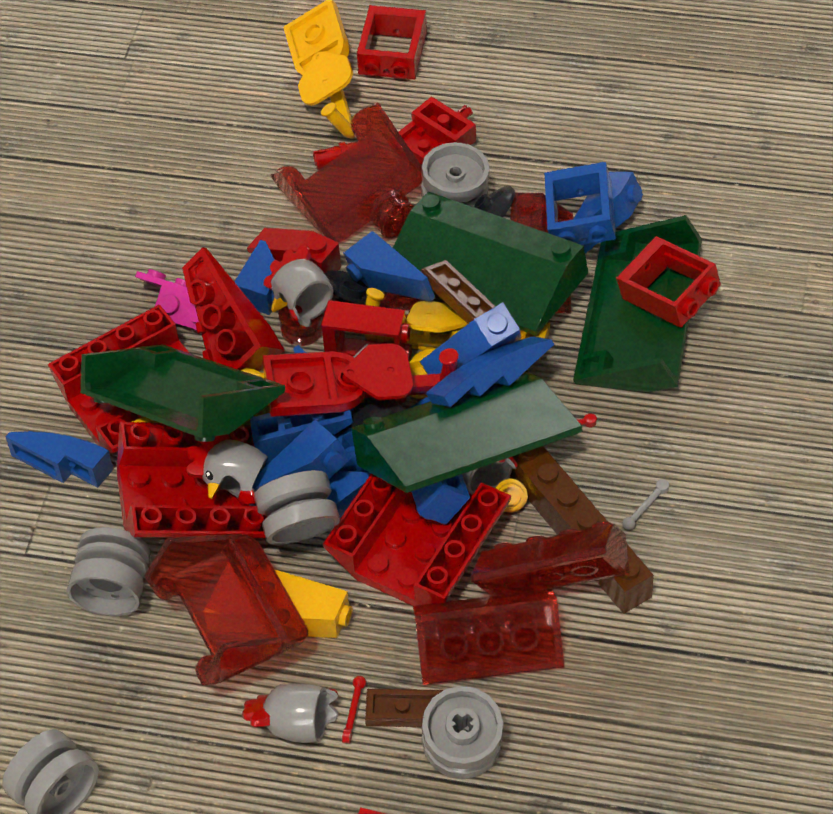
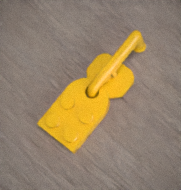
M326 0L283 28L295 69L302 76L298 84L302 101L306 105L313 106L330 97L331 103L323 107L321 115L326 117L344 137L353 139L356 137V130L343 90L350 83L353 76L348 59L349 43L337 4L333 0Z
M368 288L366 290L367 298L365 305L379 307L380 301L384 299V293L376 288ZM434 301L417 302L412 306L406 320V324L411 325L408 344H412L413 349H436L468 323L447 303ZM550 322L543 327L537 336L520 330L521 340L529 337L548 339ZM364 334L365 338L369 341L394 344V338Z

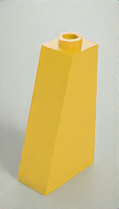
M231 557L204 611L207 630L213 633L337 638L342 626H348L352 617L353 607L349 605L348 591Z

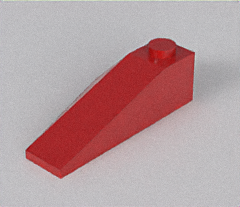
M202 247L182 269L190 303L195 305L199 322L195 324L197 333L202 334L205 350L202 351L203 358L238 370L248 368L259 372L263 371V355L281 354L284 348L269 323L209 250Z

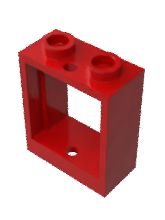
M369 5L357 50L358 74L415 80L427 34L426 10ZM373 35L412 38L409 52L371 50L370 46Z
M657 236L616 278L622 299L680 328L697 314L699 308L711 296L715 295L721 286L715 263ZM667 267L695 280L675 302L647 289Z
M328 300L321 324L324 352H341L353 357L366 344H387L384 342L346 338L344 332L346 331L394 338V344L404 348L409 361H411L412 344H408L411 325L406 324L405 310Z

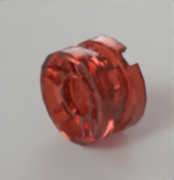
M389 190L381 194L372 203L368 212L369 219L385 238H397L414 206L402 191Z
M295 305L297 312L301 314L302 308ZM288 306L279 310L281 335L285 341L292 345L296 342L301 343V346H306L321 338L323 313L311 320V326L308 329H304L292 321Z

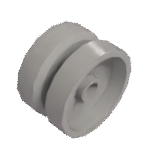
M454 142L433 148L424 157L422 164L421 198L427 192H431L474 207L476 201L483 194L488 195L490 168L487 158L479 149L469 144Z
M311 470L286 475L266 483L254 492L258 513L268 516L262 523L268 543L282 545L303 541L323 534L339 524L340 516L336 503L326 499L331 494V487L325 472Z
M457 686L445 689L432 698L424 711L422 745L425 757L435 770L447 777L465 780L478 777L493 766L500 755L504 723L500 708L491 696L477 688Z
M52 729L33 737L20 748L4 773L2 786L5 793L12 800L25 807L27 814H73L91 794L97 782L99 768L97 763L84 751L76 749L75 743L63 732Z

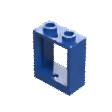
M606 162L544 173L547 230L549 234L580 245L616 239L612 181ZM600 193L602 215L558 222L557 201Z

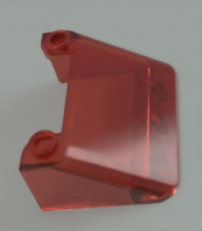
M378 102L364 107L353 116L351 129L358 142L307 179H304L302 174L292 166L281 167L270 174L278 188L323 236L336 242L347 239L417 188L422 182V166Z
M224 534L167 538L144 575L150 587L154 590L155 595L160 599L171 600L173 597L180 596L211 655L203 656L195 667L196 675L202 686L222 683L301 645L308 636V629L261 545L249 535Z

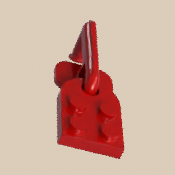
M392 343L368 345L355 358L348 354L334 351L263 355L264 378L285 385V392L269 404L270 417L344 412L356 407L364 398L389 400L405 398L408 395H423L457 369L459 354L452 348L443 350L439 355V360L442 363L441 374L412 375L407 352L401 346Z

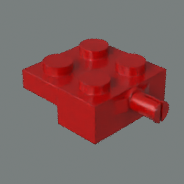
M431 96L411 112L412 121L392 137V146L422 165L424 157L439 145L454 142L472 145L476 142V124L467 118L473 112L467 105L462 106L456 112Z

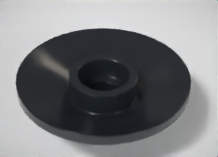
M507 185L494 191L489 196L483 194L476 201L474 208L504 217L513 203L515 190Z
M331 270L324 273L333 287V294L338 297L337 300L339 302L365 305L367 298L366 290L369 287L361 280L358 282L354 281L348 272Z

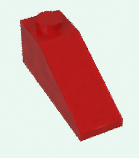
M264 228L247 247V251L252 253L260 240L266 241L274 260L281 262L283 254L287 250L292 249L297 252L301 246H306L311 252L310 261L315 263L323 273L331 270L339 271L341 268L339 243L314 231Z

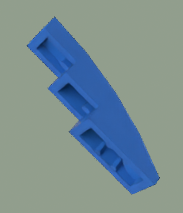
M529 337L504 344L477 356L451 372L427 391L426 395L432 404L451 407L464 394L481 396L494 383L510 386L544 355L554 343L552 339Z

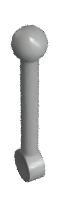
M660 479L656 482V488L631 517H626L623 520L622 526L624 529H634L635 521L660 494H665L669 491V482L667 480Z

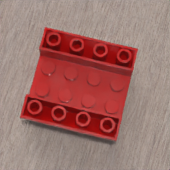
M160 304L48 364V368L71 411L96 444L109 450V453L118 451L120 422H132L143 416L109 403H96L93 397L81 393L82 354L160 344L189 353L179 341L175 322Z
M120 422L117 480L123 526L133 537L266 538L262 523L268 516L258 513L257 506H243L236 496L226 490L217 491L211 499L208 496V485L203 478H194L186 473L187 466L192 463L187 457V449L193 445L200 447L198 441L194 439V435L162 423ZM241 425L229 434L230 439L255 447L251 425Z
M371 473L340 518L339 524L333 528L324 541L323 547L355 580L409 605L421 607L445 603L511 501V495L481 482L473 495L469 493L470 499L445 525L420 516L416 510L412 492L405 493Z

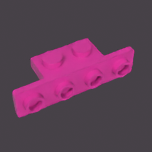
M148 269L147 274L139 271L136 272V278L161 287L155 306L160 304L175 324L197 331L195 323L199 322L195 305L190 303L185 280L176 278L175 283L165 280V274L152 269Z

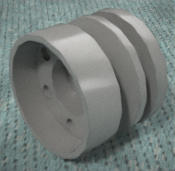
M100 527L86 531L82 534L78 543V551L74 559L76 564L71 571L67 587L69 599L78 607L102 616L117 617L136 611L140 604L144 586L143 579L147 573V564L151 556L149 546L142 538L133 537L130 532L118 528Z

